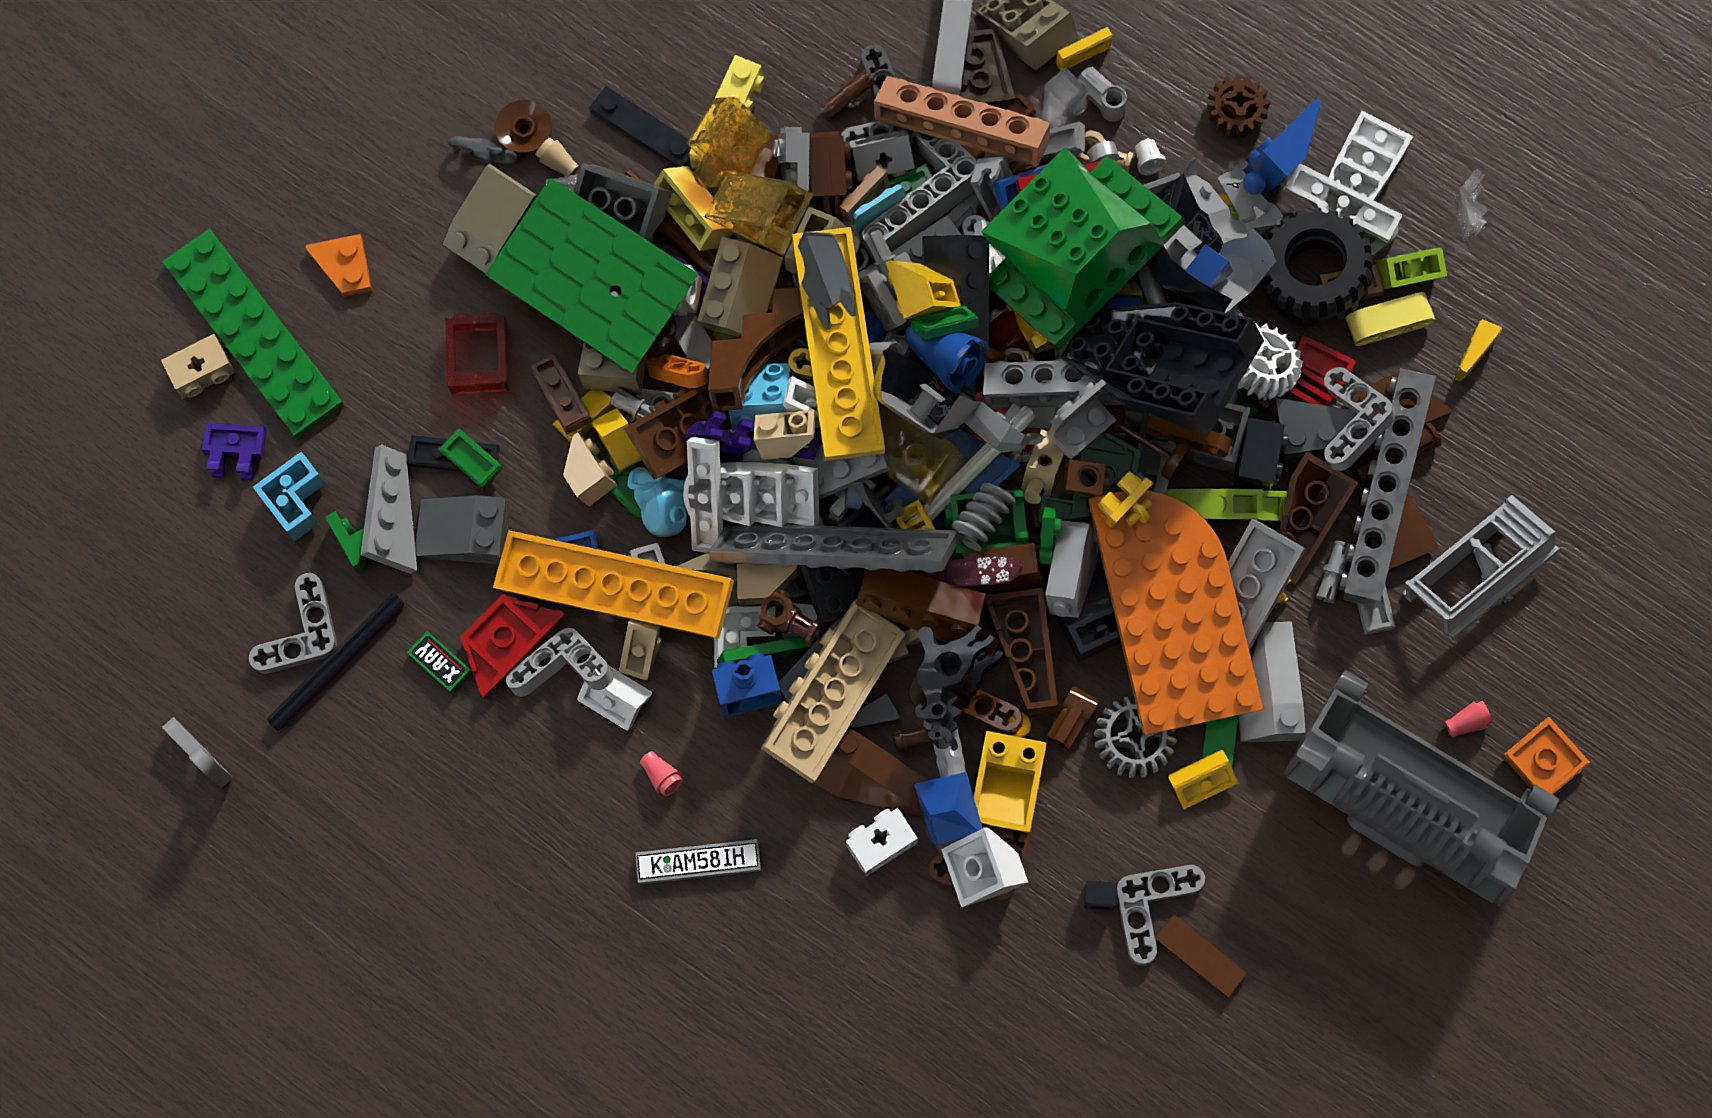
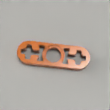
M663 354L660 357L650 358L646 361L651 378L686 388H697L709 382L707 366L704 363L671 354Z

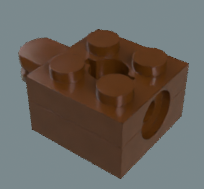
M844 136L810 137L812 196H823L824 213L829 215V196L835 195L836 218L842 222V213L839 207L841 205V195H847L846 189L852 188L851 171H845V160L850 159V141L844 142Z

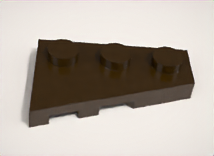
M997 28L971 31L968 35L960 97L984 102L994 107L1014 105L1015 95Z

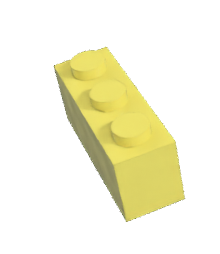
M688 166L663 169L654 185L672 191L667 207L669 214L699 251L719 248L721 237L730 238L732 235L733 221Z

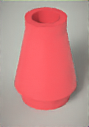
M1473 701L1451 719L1445 721V725L1452 738L1488 729L1487 725L1493 723L1490 712L1483 701L1478 703Z
M653 751L647 753L640 760L641 766L646 771L657 793L669 796L682 785L683 780L680 778V772L658 757Z

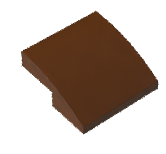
M1410 494L1406 496L1389 569L1438 549L1426 520ZM1375 510L1371 513L1376 520H1385L1388 517L1387 513L1383 510ZM1376 538L1365 540L1366 545L1370 544L1372 549L1381 546L1380 541Z

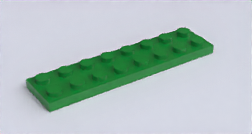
M208 229L162 261L296 439L344 405L211 229Z

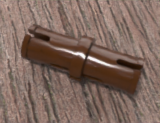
M866 69L847 85L843 83L839 86L841 89L821 103L824 110L836 104L827 111L831 119L848 104L856 103L857 97L877 84L872 77L863 84L861 83L870 76Z

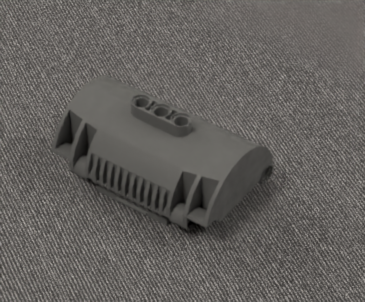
M1344 670L1288 763L1283 775L1348 815L1347 821L1352 828L1410 864L1423 866L1426 862L1497 906L1502 905L1515 891L1523 872L1529 865L1544 825L1557 806L1559 798L1536 784L1530 790L1527 788L1521 798L1515 796L1363 704L1361 701L1367 693L1365 689L1368 683Z

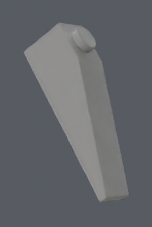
M1266 622L1258 634L1252 657L1263 710L1238 715L1240 743L1301 740L1306 733L1303 697L1292 622Z

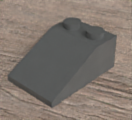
M474 495L421 499L415 542L416 558L499 564L507 537L510 512L506 498Z

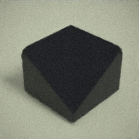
M1086 881L1084 886V908L1113 911L1117 906V883Z

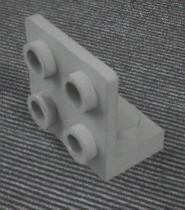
M906 252L894 258L895 261L912 263ZM879 268L859 278L860 288L881 321L885 331L896 328L907 321L899 312L897 300L893 298L889 291V282L881 274Z
M1103 379L1096 385L1092 382L1088 383L1078 393L1079 396L1072 403L1070 401L1066 402L1050 421L1052 427L1047 435L1070 460L1074 459L1116 421L1113 415L1096 398L1106 385Z

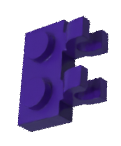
M714 411L708 421H699L688 428L685 440L687 441L691 437L719 441L720 451L740 457L751 450L753 438L748 437V433L753 429L754 422L742 419L738 423L736 430L720 429V426L725 420L726 414Z
M206 423L202 452L205 455H210L207 463V470L211 471L210 476L212 478H223L225 470L224 456L239 457L236 472L240 473V479L253 480L254 458L263 459L267 434L265 427Z

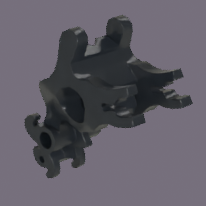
M978 625L966 636L950 641L945 645L935 641V635L931 628L925 626L918 631V637L924 646L925 658L917 671V679L926 695L927 705L924 709L923 705L919 704L915 708V713L918 718L924 720L923 725L925 729L930 731L928 736L939 749H946L951 746L953 751L958 749L957 740L953 737L952 733L958 729L955 719L962 712L954 707V704L959 698L967 697L983 683L985 674L1005 658V655L1000 650L994 656L986 657V652L997 641L991 635L982 642L977 641L978 636L983 632L982 628Z

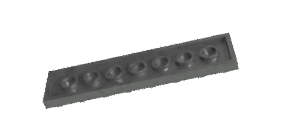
M728 523L710 548L709 556L710 562H722L726 565L734 563H750L754 566L778 564L782 567L806 565L810 568L831 566L838 569L856 567L867 570H878L881 568L894 569L899 572L924 570L928 573L943 571L959 540L958 531L813 525H784L783 527L769 524L753 523L751 526L739 523Z

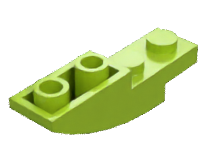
M1167 489L1166 495L1187 504L1206 521H1251V519H1255L1257 521L1281 522L1287 491H1263L1261 489Z

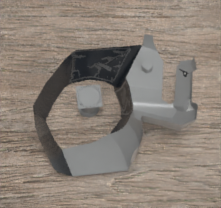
M1197 159L1191 160L1181 176L1155 194L1180 214L1186 223L1146 264L1158 284L1189 301L1226 313L1257 286L1276 262L1273 250L1262 236H1267L1273 226L1278 227L1280 225L1283 214L1274 203H1268L1261 194L1252 195L1245 191L1243 180L1247 174L1236 165L1232 171L1218 177L1239 214L1238 220L1231 218L1228 206L1212 186L1197 176L1195 172ZM1205 244L1227 259L1233 269L1231 275L1214 289L1185 271Z
M890 349L883 350L875 374L874 395L877 401L920 430L936 438L945 439L960 429L970 427L995 450L1002 453L1024 449L1027 444L1038 445L1046 438V436L1037 433H1027V435H1024L1013 428L1014 423L1010 425V421L1020 410V407L1015 403L1011 405L1005 415L999 412L995 413L984 402H976L963 392L954 393L949 389H940L938 383L941 381L929 368Z

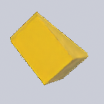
M617 408L591 422L619 472L642 460L624 429L629 423Z

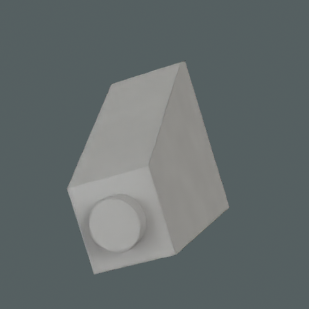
M1061 520L1060 537L1056 538L1045 593L1050 614L1060 617L1079 618L1098 564L1092 532L1088 523Z

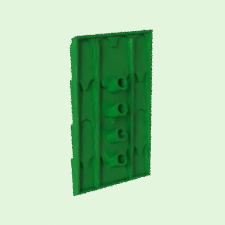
M550 177L485 275L630 373H633L699 274ZM613 286L621 288V294L617 297L610 294V288Z

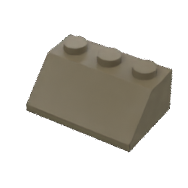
M721 237L697 321L705 329L742 338L743 315L768 313L783 258L750 243Z

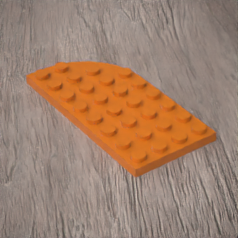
M1124 491L1112 493L1121 502L1128 497ZM1146 491L1136 502L1141 504L1145 498L1152 502V505L1147 510L1151 519L1147 523L1137 520L1131 526L1125 520L1131 514L1128 510L1111 528L1105 522L1108 517L1098 506V503L1106 495L1089 498L1090 512L1143 736L1263 710L1228 561L1219 538L1207 521L1194 509L1178 499L1165 494Z

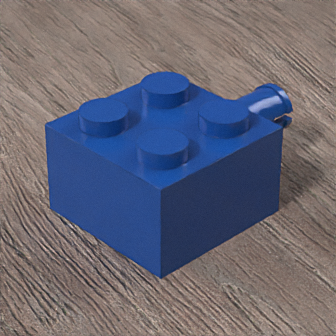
M763 653L754 654L747 657V661L741 660L736 664L734 661L723 662L717 665V669L712 670L723 718L782 703L780 687L771 655L764 656Z

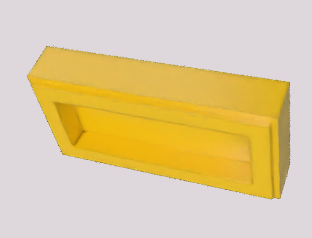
M1106 27L1059 50L1056 59V65L1059 70L1065 71L1110 49L1112 41L1111 31Z

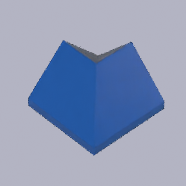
M967 772L914 784L931 843L936 845L945 844L967 837L983 829Z

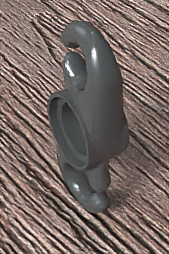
M457 136L451 137L448 140V145L453 150L460 151L463 148L464 153H468L470 157L481 162L511 164L515 163L518 159L517 154L507 149L503 153L502 148L483 138Z

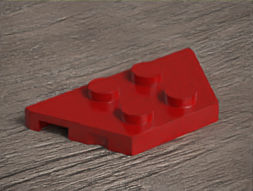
M502 594L460 637L480 695L486 699L506 679L508 673L520 664L563 621L566 615L557 609L554 611L540 607L539 604L528 601L522 602L517 600V598Z

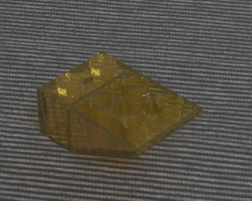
M728 171L704 217L784 256L792 241V234L796 233L807 211L813 193L785 180Z

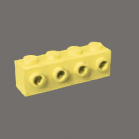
M736 55L734 56L689 152L691 167L718 177L722 166L725 167L731 155L730 149L741 135L742 123L745 117L748 118L751 114L756 93L759 94L763 88L765 77H762L761 65Z

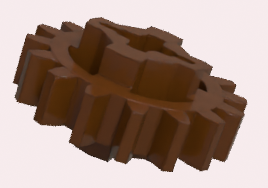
M1236 74L1234 81H1231L1226 76L1224 77L1223 85L1216 82L1214 91L1209 93L1208 100L1210 101L1207 104V110L1212 111L1209 119L1210 121L1218 120L1217 129L1223 126L1226 127L1227 135L1232 130H1236L1238 137H1241L1243 130H1246L1250 135L1253 133L1254 126L1260 129L1263 120L1267 119L1269 111L1266 109H1269L1270 100L1265 98L1268 92L1267 90L1259 91L1261 84L1259 81L1251 84V76H1247L1245 81L1240 79L1239 74Z

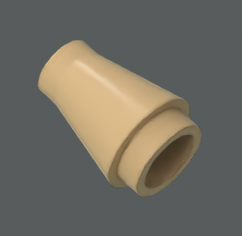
M548 138L536 152V156L540 158V163L559 172L567 179H570L579 168V165L574 162L558 140L554 141Z

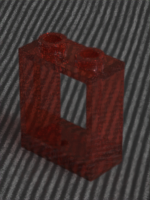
M487 312L482 316L471 317L468 314H456L453 318H445L447 386L450 393L510 391L508 324L505 316L496 312ZM497 330L498 370L457 373L456 332Z

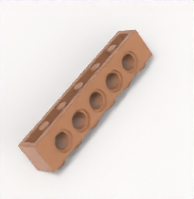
M887 76L874 100L875 120L998 156H1004L1005 158L1038 167L1049 143L1050 122L1015 113L1012 110L994 107L984 102L973 101L956 94L935 90L931 87L907 82L903 79Z

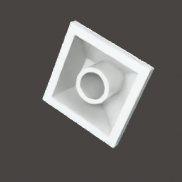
M988 827L941 849L961 907L996 897L1028 883L1018 853Z

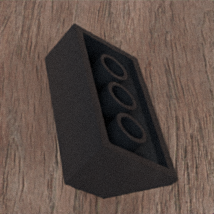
M982 235L923 236L922 265L952 279L961 306L965 305L978 317L979 327L961 332L981 338L989 346L988 240Z

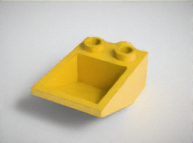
M1022 714L1023 724L1015 735L1010 736L986 731L974 800L981 824L1030 833L1047 742L1023 738V736L1029 733L1031 722L1025 714ZM1013 715L1008 719L1007 725L1016 722ZM993 746H1002L1005 750L997 754L993 751ZM1023 752H1033L1035 756L1029 760L1024 758Z

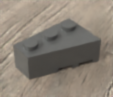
M1276 398L1279 424L1285 425L1283 434H1288L1287 447L1284 452L1285 464L1300 462L1306 452L1319 459H1325L1324 452L1327 445L1357 414L1349 409ZM1365 428L1357 429L1353 433L1352 438L1362 439L1366 436L1368 430ZM1374 442L1364 453L1374 451ZM1337 452V453L1334 455V457L1344 456L1345 454H1344V453H1343V454H1339V453Z

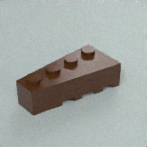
M881 568L878 570L865 569L855 605L917 631L922 627H929L936 639L948 644L950 641L966 636L978 625L986 594L908 571L899 572L894 569Z
M1037 588L985 595L984 600L1030 717L1060 713L1044 589Z

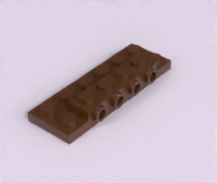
M773 356L765 364L779 362L777 361L776 357ZM709 382L691 391L686 387L672 395L674 398L672 402L666 404L662 400L648 408L651 412L650 414L624 428L654 481L688 462L687 441L685 440L687 429L699 421H708L713 413L708 391ZM718 411L726 414L720 429H732L729 411Z

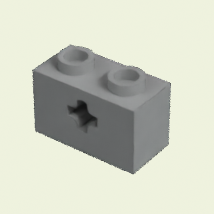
M904 129L850 141V154L854 173L858 181H861L867 174L872 173L877 166L886 171L887 174H891V176H902L908 173L909 169L915 168L909 136ZM884 152L886 155L884 162L879 163L877 159L880 158V153Z

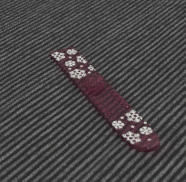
M1011 556L948 560L943 571L928 573L924 570H908V572L960 587L992 585L1010 582L1017 578L1023 569V563Z

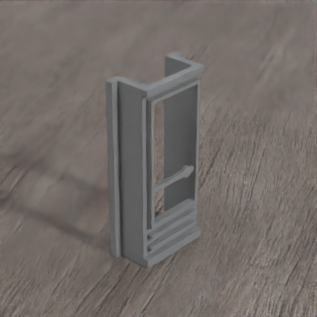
M1511 495L1501 507L1410 581L1407 580L1402 595L1410 602L1419 597L1443 619L1444 633L1454 640L1560 552V549L1555 545V531ZM1497 531L1502 533L1521 550L1505 564L1481 545ZM1477 548L1495 563L1499 569L1450 608L1429 587L1472 553L1473 549Z

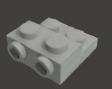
M802 127L780 128L778 140H774L773 155L778 157V163L789 164V169H785L784 174L785 187H789V193L809 192L810 133H802Z

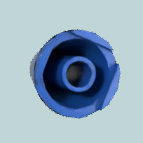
M911 324L906 330V344L939 380L954 393L962 392L959 388L964 385L969 388L985 367L987 359L983 355L984 350L989 352V346L981 338L957 332L923 340L912 329Z

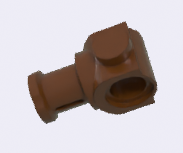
M780 589L776 592L774 591L771 596L762 602L761 615L759 616L760 621L757 627L770 635H773L774 632H782L784 634L791 632L804 639V643L810 645L821 626V621L818 619L813 621L800 614V608L791 603L793 597L787 592ZM773 606L783 609L782 615L777 618L770 617L767 611Z

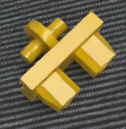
M1129 471L1117 483V486L1128 497L1121 502L1115 495L1109 492L1098 503L1099 508L1108 517L1105 522L1112 528L1129 510L1131 514L1125 519L1129 525L1132 526L1137 520L1147 523L1151 519L1147 510L1152 505V502L1147 498L1141 504H1138L1136 501L1153 483L1147 477L1142 481L1138 476Z

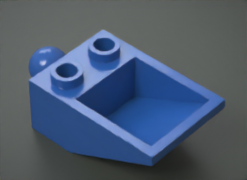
M1318 98L1273 141L1268 137L1245 159L1249 164L1242 170L1247 174L1243 180V187L1247 193L1252 195L1261 193L1265 197L1306 158L1321 101Z

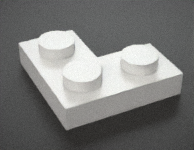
M761 606L727 607L720 638H714V667H717V659L723 651L746 647L747 637L776 636L775 632L773 635H770L757 627L760 621ZM775 606L767 611V614L775 618Z

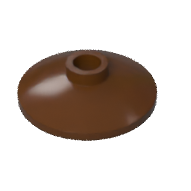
M517 100L509 103L499 112L495 121V133L504 148L514 153L528 154L537 151L550 138L552 120L548 111L541 104L531 100ZM523 128L530 129L526 134L520 133Z

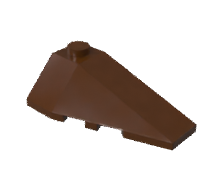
M848 727L813 783L839 799L852 800L873 807L889 808L890 810L898 808L903 814L924 818L914 784L927 781V779L869 739Z

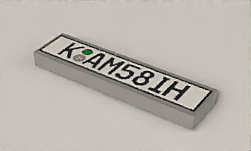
M757 839L635 853L638 884L761 871Z

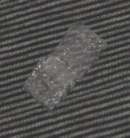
M1477 168L1460 188L1454 199L1460 235L1464 241H1467L1472 233L1477 236L1487 223L1483 218L1488 209L1476 201L1484 189L1481 183L1486 174Z

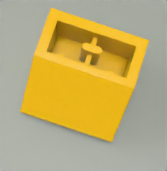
M893 260L886 262L889 271L888 279L895 289L898 299L897 307L904 319H911L961 306L952 279L920 263Z

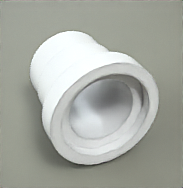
M1146 139L1135 146L1138 159L1137 168L1140 174L1152 175L1161 171L1166 166L1165 157L1160 154L1154 140Z

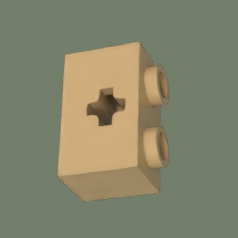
M215 334L161 360L172 384L182 399L197 396L204 388L212 384L223 383L230 375L235 373ZM201 366L202 370L198 372L197 368Z

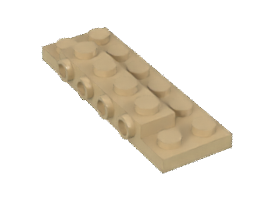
M857 599L852 602L839 625L834 630L828 628L819 641L823 645L819 654L813 652L806 661L804 667L808 671L802 679L798 676L791 685L789 692L793 695L789 702L783 701L773 715L777 718L773 725L774 729L761 748L810 783L816 781L906 634L879 614L855 605Z

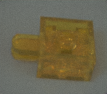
M737 97L714 98L686 143L702 159L693 174L695 181L701 187L716 188L724 180H745L772 136V133Z

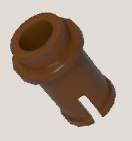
M924 726L906 731L898 729L897 733L892 734L896 751L906 753L909 748L933 743L928 736L930 731L926 730Z

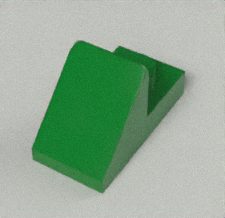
M335 511L325 518L353 568L360 574L364 571L368 559L361 556L364 528L355 533L346 517L340 519Z

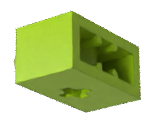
M1442 247L1375 261L1378 266L1383 289L1447 276Z

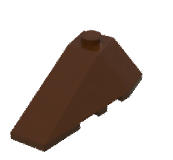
M1309 452L1305 453L1291 476L1279 528L1280 534L1306 548L1290 577L1291 582L1295 585L1359 481L1342 471L1332 469L1328 463Z

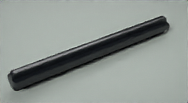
M391 594L267 718L268 723L275 730H281L404 607L403 600L396 594Z

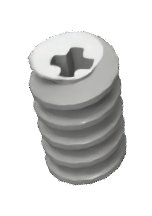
M983 483L981 485L980 492H976L973 496L974 502H969L966 505L967 511H962L959 515V520L954 521L952 524L953 531H958V538L965 545L976 551L981 550V547L976 542L977 540L985 543L988 541L987 536L983 532H995L991 521L1001 524L1002 519L997 513L1001 512L1007 515L1010 512L1005 503L1016 504V500L1011 494L990 483Z

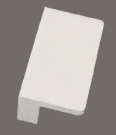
M612 667L610 668L614 673V678L608 687L602 690H594L584 681L577 700L627 731L633 726L640 708L652 695L650 690ZM597 669L592 671L594 675H600Z

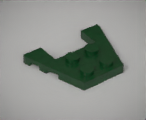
M1056 407V408H1055L1054 416L1057 415L1056 412H1057L1061 407ZM1103 432L1080 452L1078 461L1106 464L1105 473H1109V483L1107 491H1103L1102 495H1107L1109 492L1123 491L1117 486V483L1129 471L1137 476L1141 451L1115 436ZM1087 472L1080 473L1079 479L1081 484L1091 487L1093 484L1092 476ZM1043 495L1039 504L1036 523L1042 524L1044 507L1056 508V519L1063 521L1092 517L1088 499L1092 497L1073 495L1072 500Z

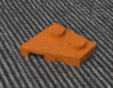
M361 234L306 245L310 256L314 258L344 297L372 291Z

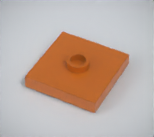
M1549 716L1502 756L1530 788L1536 784L1552 795L1591 763Z

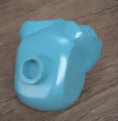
M638 467L629 473L628 487L635 490V500L641 509V518L645 528L658 537H671L679 534L686 526L687 510L683 497L685 480L672 479L663 475L654 481L648 469Z

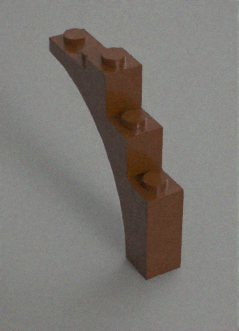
M799 287L774 289L772 313L743 315L741 339L712 341L708 391L713 412L742 410L746 392L762 366L782 348L806 336Z

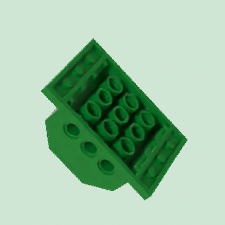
M1064 147L981 231L1002 259L989 274V289L1055 348L1060 350L1186 222L1180 214L1108 156L1089 172Z

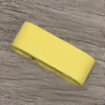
M1425 292L1414 293L1359 309L1345 317L1356 346L1370 344L1418 330L1435 321Z

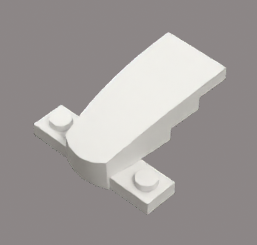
M1361 111L1335 161L1329 177L1299 164L1292 173L1284 191L1317 208H1321L1323 213H1328L1329 209L1338 211V217L1340 218L1347 215L1353 219V227L1360 225L1365 232L1388 243L1403 215L1375 200L1396 169L1413 136Z
M691 437L687 440L688 476L684 484L683 497L691 520L693 551L709 552L723 531V520L751 526L754 522L783 527L786 523L813 526L819 524L818 468L762 462L720 463L719 441Z

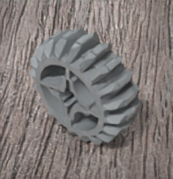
M1124 697V707L1118 701H1114L1112 703L1114 711L1105 708L1103 711L1107 719L1098 718L1097 720L1098 726L1103 729H1096L1094 731V736L1102 738L1095 742V748H1105L1099 754V758L1101 760L1107 757L1111 758L1107 764L1109 769L1113 768L1115 764L1119 765L1118 775H1122L1125 768L1129 769V778H1134L1136 770H1139L1142 778L1146 777L1147 767L1152 773H1157L1159 770L1157 763L1166 766L1168 761L1165 756H1172L1174 750L1167 745L1176 744L1177 739L1173 736H1168L1174 733L1176 729L1143 736L1141 724L1137 716H1135L1138 715L1136 703L1131 704L1129 697ZM1126 717V730L1118 733L1117 736L1111 737V727L1120 718ZM1132 728L1133 731L1138 732L1137 735L1141 734L1142 736L1138 744L1134 743L1133 739H1129ZM1159 737L1158 750L1145 758L1144 744L1152 741L1153 738ZM1114 746L1128 748L1135 759L1123 756Z

